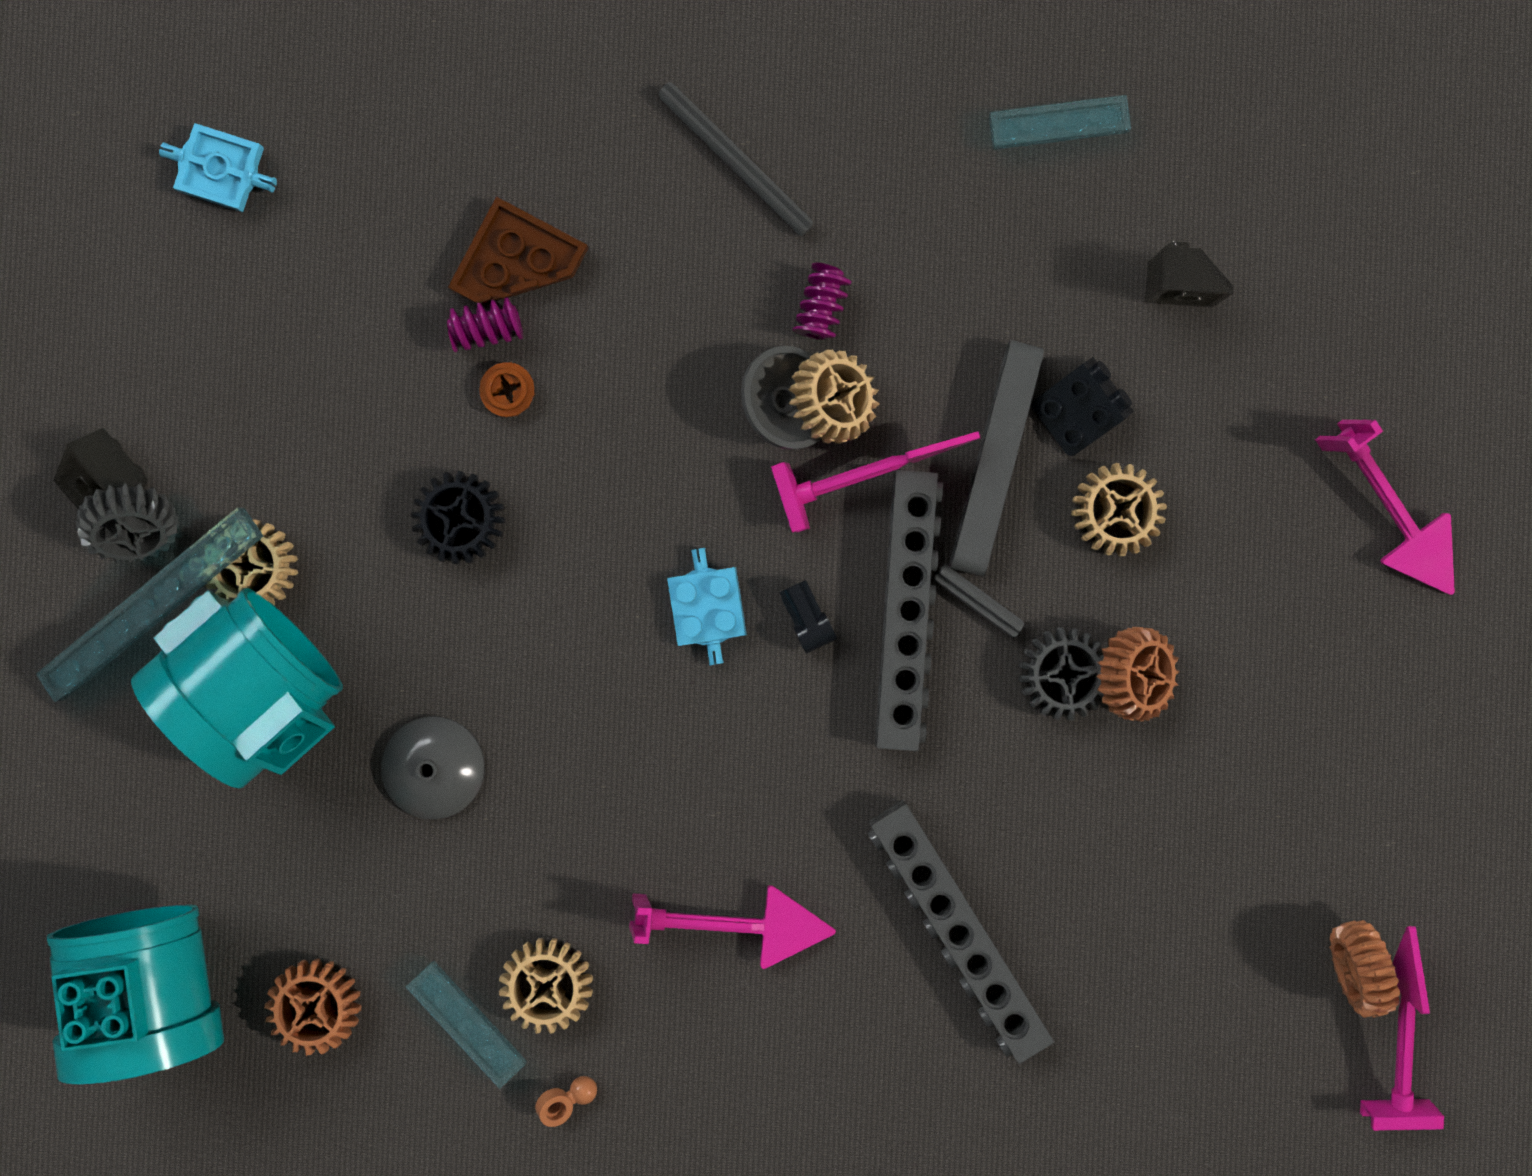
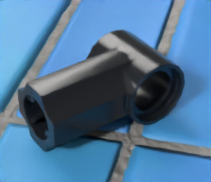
M806 580L779 592L795 624L793 628L806 654L837 640L825 612H821Z

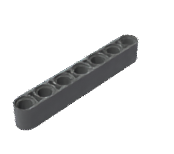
M1011 339L1007 344L950 558L949 568L981 577L985 575L1039 374L1044 348Z

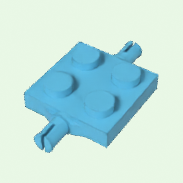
M194 123L190 138L182 149L165 142L160 146L164 150L159 149L160 157L178 162V174L173 186L176 191L236 211H244L249 193L254 186L274 192L275 187L272 185H277L276 178L258 173V165L264 150L263 146L259 143Z
M706 548L691 550L695 570L683 576L667 578L678 646L694 643L707 645L709 665H715L716 663H724L720 643L732 637L747 635L736 567L720 570L708 568Z

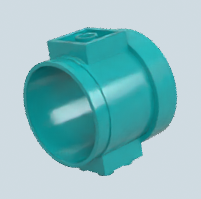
M243 588L231 602L209 590L203 595L196 597L186 610L177 618L169 621L163 630L153 638L162 651L132 676L131 685L138 701L162 733L198 767L220 782L234 788L245 787L264 769L282 775L335 728V725L321 708L327 704V700L333 695H337L343 689L342 682L333 667L307 636L272 603L249 588Z
M170 905L134 910L73 924L47 935V943L51 950V978L59 1034L54 1037L52 1042L57 1079L60 1082L66 1084H95L151 1074L200 1058L223 1044L224 1034L220 1004L217 1001L211 1000L202 929L199 927L198 922L199 908L197 905Z

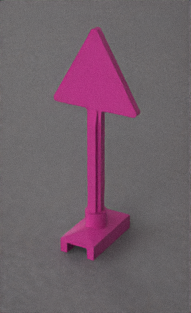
M1341 420L1337 423L1342 431L1339 435L1319 436L1315 439L1322 451L1346 452L1351 461L1357 463L1404 535L1405 541L1381 558V564L1443 593L1453 595L1455 588L1451 515L1449 513H1442L1419 530L1370 454L1371 449L1367 443L1383 432L1376 420Z
M977 431L908 451L905 455L891 456L814 483L810 480L797 485L789 463L782 462L771 466L792 533L810 529L804 504L817 500V496L898 470L909 462L916 463L980 439V434Z
M773 885L767 887L765 916L762 919L666 912V909L652 908L646 894H632V902L636 911L634 921L629 923V929L634 943L649 944L651 930L664 931L665 928L762 934L760 966L762 969H766L836 933L833 927Z
M1407 926L1392 962L1396 967L1395 974L1399 980L1397 986L1401 993V1003L1398 1010L1395 1087L1391 1090V1100H1360V1114L1362 1116H1371V1128L1373 1131L1444 1129V1115L1430 1099H1414V1092L1411 1090L1415 1008L1421 1014H1429L1430 1009L1416 927Z

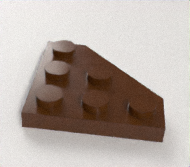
M496 197L448 288L476 304L486 305L491 303V300L496 302L506 297L509 298L573 278L589 247L578 239Z

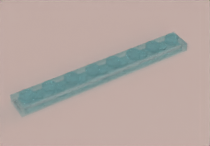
M236 508L38 671L36 675L54 702L65 700L263 538V534L246 509Z

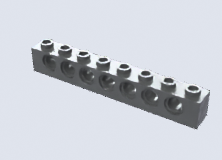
M896 470L893 473L874 744L876 748L919 751V743H925L926 723L921 722L922 709H927L929 700V689L923 688L924 674H930L931 654L926 653V640H932L934 627L933 619H928L929 605L934 606L936 598V585H930L931 571H937L938 551L933 550V538L939 537L941 517L935 516L936 502L941 503L943 496V482H937L938 473ZM911 499H920L924 503L925 513L923 516L914 517L909 513L907 506ZM909 533H917L923 539V546L918 552H913L906 547L905 538ZM907 567H915L920 572L921 578L916 586H909L903 580V572ZM906 601H912L918 607V615L911 621L905 620L900 613V608ZM905 635L912 636L916 642L915 650L909 655H903L898 649V642ZM902 670H909L913 674V684L907 689H900L896 685V675ZM899 705H908L911 709L910 719L905 723L895 722L893 718L894 709Z
M900 801L868 821L873 830L867 834L878 851L882 848H885L891 858L886 862L888 868L896 880L901 877L905 880L909 887L908 890L904 891L906 897L915 910L921 907L928 917L922 921L933 939L939 936L946 948L941 950V953L951 969L958 966L964 975L959 982L969 998L976 995L982 1007L977 1009L988 1028L993 1025L997 1028L1001 1036L996 1038V1041L1005 1056L1009 1057L1013 1054L1018 1064H1021L1053 1044L1054 1041L905 801ZM899 836L911 838V846L905 852H898L893 848L894 841ZM924 865L929 867L930 873L925 880L915 881L912 879V872L917 866ZM937 895H944L948 898V903L942 910L930 908L931 900ZM963 925L966 927V932L962 938L958 940L949 938V931L953 926ZM977 954L984 956V962L979 968L971 969L967 967V962L971 956ZM999 984L1002 986V992L998 997H986V991L991 985ZM1009 1015H1020V1021L1016 1026H1004L1005 1019Z

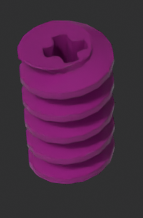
M815 262L812 263L811 268L816 273L809 274L807 280L812 286L806 287L803 293L808 299L802 300L800 303V308L805 313H799L796 316V321L801 326L793 327L792 331L801 336L816 340L835 338L836 334L829 330L828 326L839 325L840 321L832 316V312H843L844 307L836 303V299H847L848 294L843 292L840 286H851L852 281L843 276L844 273L839 268Z
M508 297L504 298L502 309L498 307L495 300H491L490 311L487 312L481 303H477L476 314H472L467 305L463 306V315L461 317L458 316L454 308H450L447 327L454 352H458L459 342L465 350H470L473 339L479 348L485 347L486 336L492 345L498 344L500 334L506 342H511L513 331H515L519 339H523V330L516 306H513Z

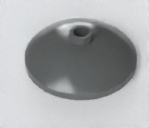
M793 346L773 347L759 354L748 366L741 387L744 413L754 431L769 444L786 450L802 449L815 444L821 439V437L817 439L811 438V428L808 430L801 429L804 422L803 419L793 417L798 411L797 406L789 404L791 399L795 398V394L788 390L791 385L795 384L792 376L795 372L799 371L798 366L811 356L809 352ZM834 394L833 397L829 398L828 401L834 400L836 394ZM775 398L780 400V408L777 406Z
M440 716L415 719L398 729L387 743L381 762L382 780L389 797L403 811L422 819H443L463 810L477 796L485 774L484 755L476 737L459 722ZM425 764L432 766V776H426L423 773L422 769Z

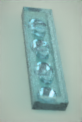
M1127 95L994 111L989 114L993 150L1124 134L1131 130Z
M434 960L406 986L407 990L499 1089L525 1066L526 1059Z

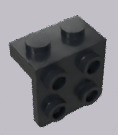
M1094 357L1080 365L1032 402V409L1069 456L1079 453L1134 412L1130 407L1132 405L1130 397L1123 389L1116 388L1110 380L1111 373L1103 362H1097Z

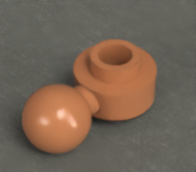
M580 1076L571 1083L570 1090L567 1092L559 1088L549 1089L538 1098L535 1105L536 1113L544 1125L548 1127L559 1126L571 1116L573 1104L585 1105L594 1100L597 1094V1085L592 1078Z

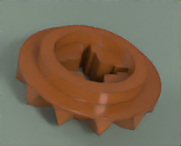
M503 362L492 366L485 372L480 382L479 391L483 404L489 411L503 418L518 416L530 407L535 396L532 377L526 369L515 363ZM502 377L511 386L521 385L512 392L513 403L505 395L494 396L503 389L502 383L504 382Z

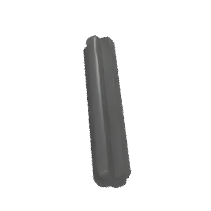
M943 565L935 574L934 581L1011 638H1015L1023 629L1024 622L949 568V566Z

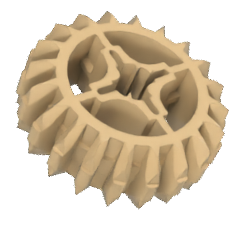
M833 349L825 350L811 355L809 359L803 361L798 366L799 371L795 372L792 376L795 384L791 385L788 389L795 394V398L791 399L789 404L797 406L798 411L793 417L803 419L804 422L801 429L808 430L811 428V438L817 439L821 437L823 443L834 442L835 444L847 442V440L851 441L858 438L860 433L866 432L870 428L868 422L876 418L872 410L879 405L873 399V395H876L879 390L871 387L870 382H872L874 376H866L864 373L867 365L861 364L857 366V356L851 355L847 357L846 351L839 350L834 352ZM838 392L840 393V395L835 397L834 400L828 401V399L833 397L834 394Z
M1115 463L1112 464L1110 472L1106 466L1098 468L1099 477L1094 473L1088 474L1086 478L1091 486L1081 483L1077 487L1085 496H1074L1072 500L1075 504L1081 505V509L1071 511L1072 516L1082 517V522L1074 525L1075 529L1078 530L1084 527L1087 529V532L1082 535L1081 539L1088 541L1094 537L1095 540L1091 548L1098 550L1104 544L1105 555H1112L1116 547L1119 557L1126 556L1127 547L1132 554L1140 552L1139 543L1144 547L1150 546L1152 543L1147 534L1154 537L1159 536L1160 531L1154 526V523L1163 524L1166 520L1163 516L1157 515V511L1167 508L1166 504H1157L1156 498L1162 497L1164 492L1162 490L1153 492L1151 489L1155 486L1157 480L1152 478L1144 482L1143 480L1146 476L1144 469L1139 470L1133 476L1134 466L1132 464L1126 465L1123 473L1120 464ZM1119 482L1130 486L1134 491L1123 497L1114 490L1110 491L1106 484ZM1099 494L1100 498L1098 500L1103 506V512L1096 522L1093 505L1096 495ZM1142 500L1144 515L1139 526L1140 520L1135 514V508ZM1128 502L1121 511L1122 515L1110 518L1117 509V504ZM1116 523L1123 529H1128L1132 535L1127 538H1116L1108 535L1103 530Z
M253 519L250 525L247 520H238L237 527L233 524L224 525L225 534L222 532H215L213 534L217 544L207 543L205 547L212 552L211 556H203L201 558L202 562L209 563V569H204L201 574L203 576H211L212 578L205 586L207 589H217L216 595L231 602L243 588H249L254 591V587H258V582L263 575L272 574L269 582L257 593L274 606V598L278 600L286 598L281 588H293L294 584L287 580L288 575H297L298 571L289 568V563L296 562L298 558L294 555H287V552L294 545L290 542L282 543L285 538L284 532L278 531L274 533V525L266 523L262 527L260 520ZM246 539V543L241 546L240 553L233 558H229L232 549ZM261 541L270 550L273 564L265 560ZM249 561L254 563V565L262 566L263 569H253L251 571L246 569L245 566H238L237 563ZM227 568L235 573L236 585L239 586V589L230 581Z
M538 938L535 945L536 950L530 942H526L523 945V952L516 949L511 954L514 961L505 962L503 968L508 973L501 974L499 977V982L507 985L499 990V996L510 997L504 1002L503 1009L514 1008L515 1011L510 1017L511 1021H515L521 1016L524 1018L522 1023L523 1029H527L530 1023H534L536 1034L541 1032L544 1025L547 1026V1030L551 1034L555 1032L557 1023L565 1030L569 1026V1019L577 1022L581 1016L579 1010L585 1011L589 1005L584 998L591 997L593 989L585 986L592 982L593 976L582 974L588 969L589 963L586 961L578 964L576 961L582 953L577 950L572 956L567 952L570 948V943L568 942L561 949H558L556 938L551 939L548 947H546L543 938ZM549 960L558 963V965L553 969H545L539 963L535 965L533 962ZM521 971L527 975L526 980L531 985V992L526 998H524L520 989ZM567 972L573 983V996L571 1000L565 996L566 991L562 988L560 982ZM556 976L551 988L548 987L536 995L541 983L551 981ZM540 1002H546L552 1005L553 1008L557 1006L559 1009L541 1010L534 1006Z

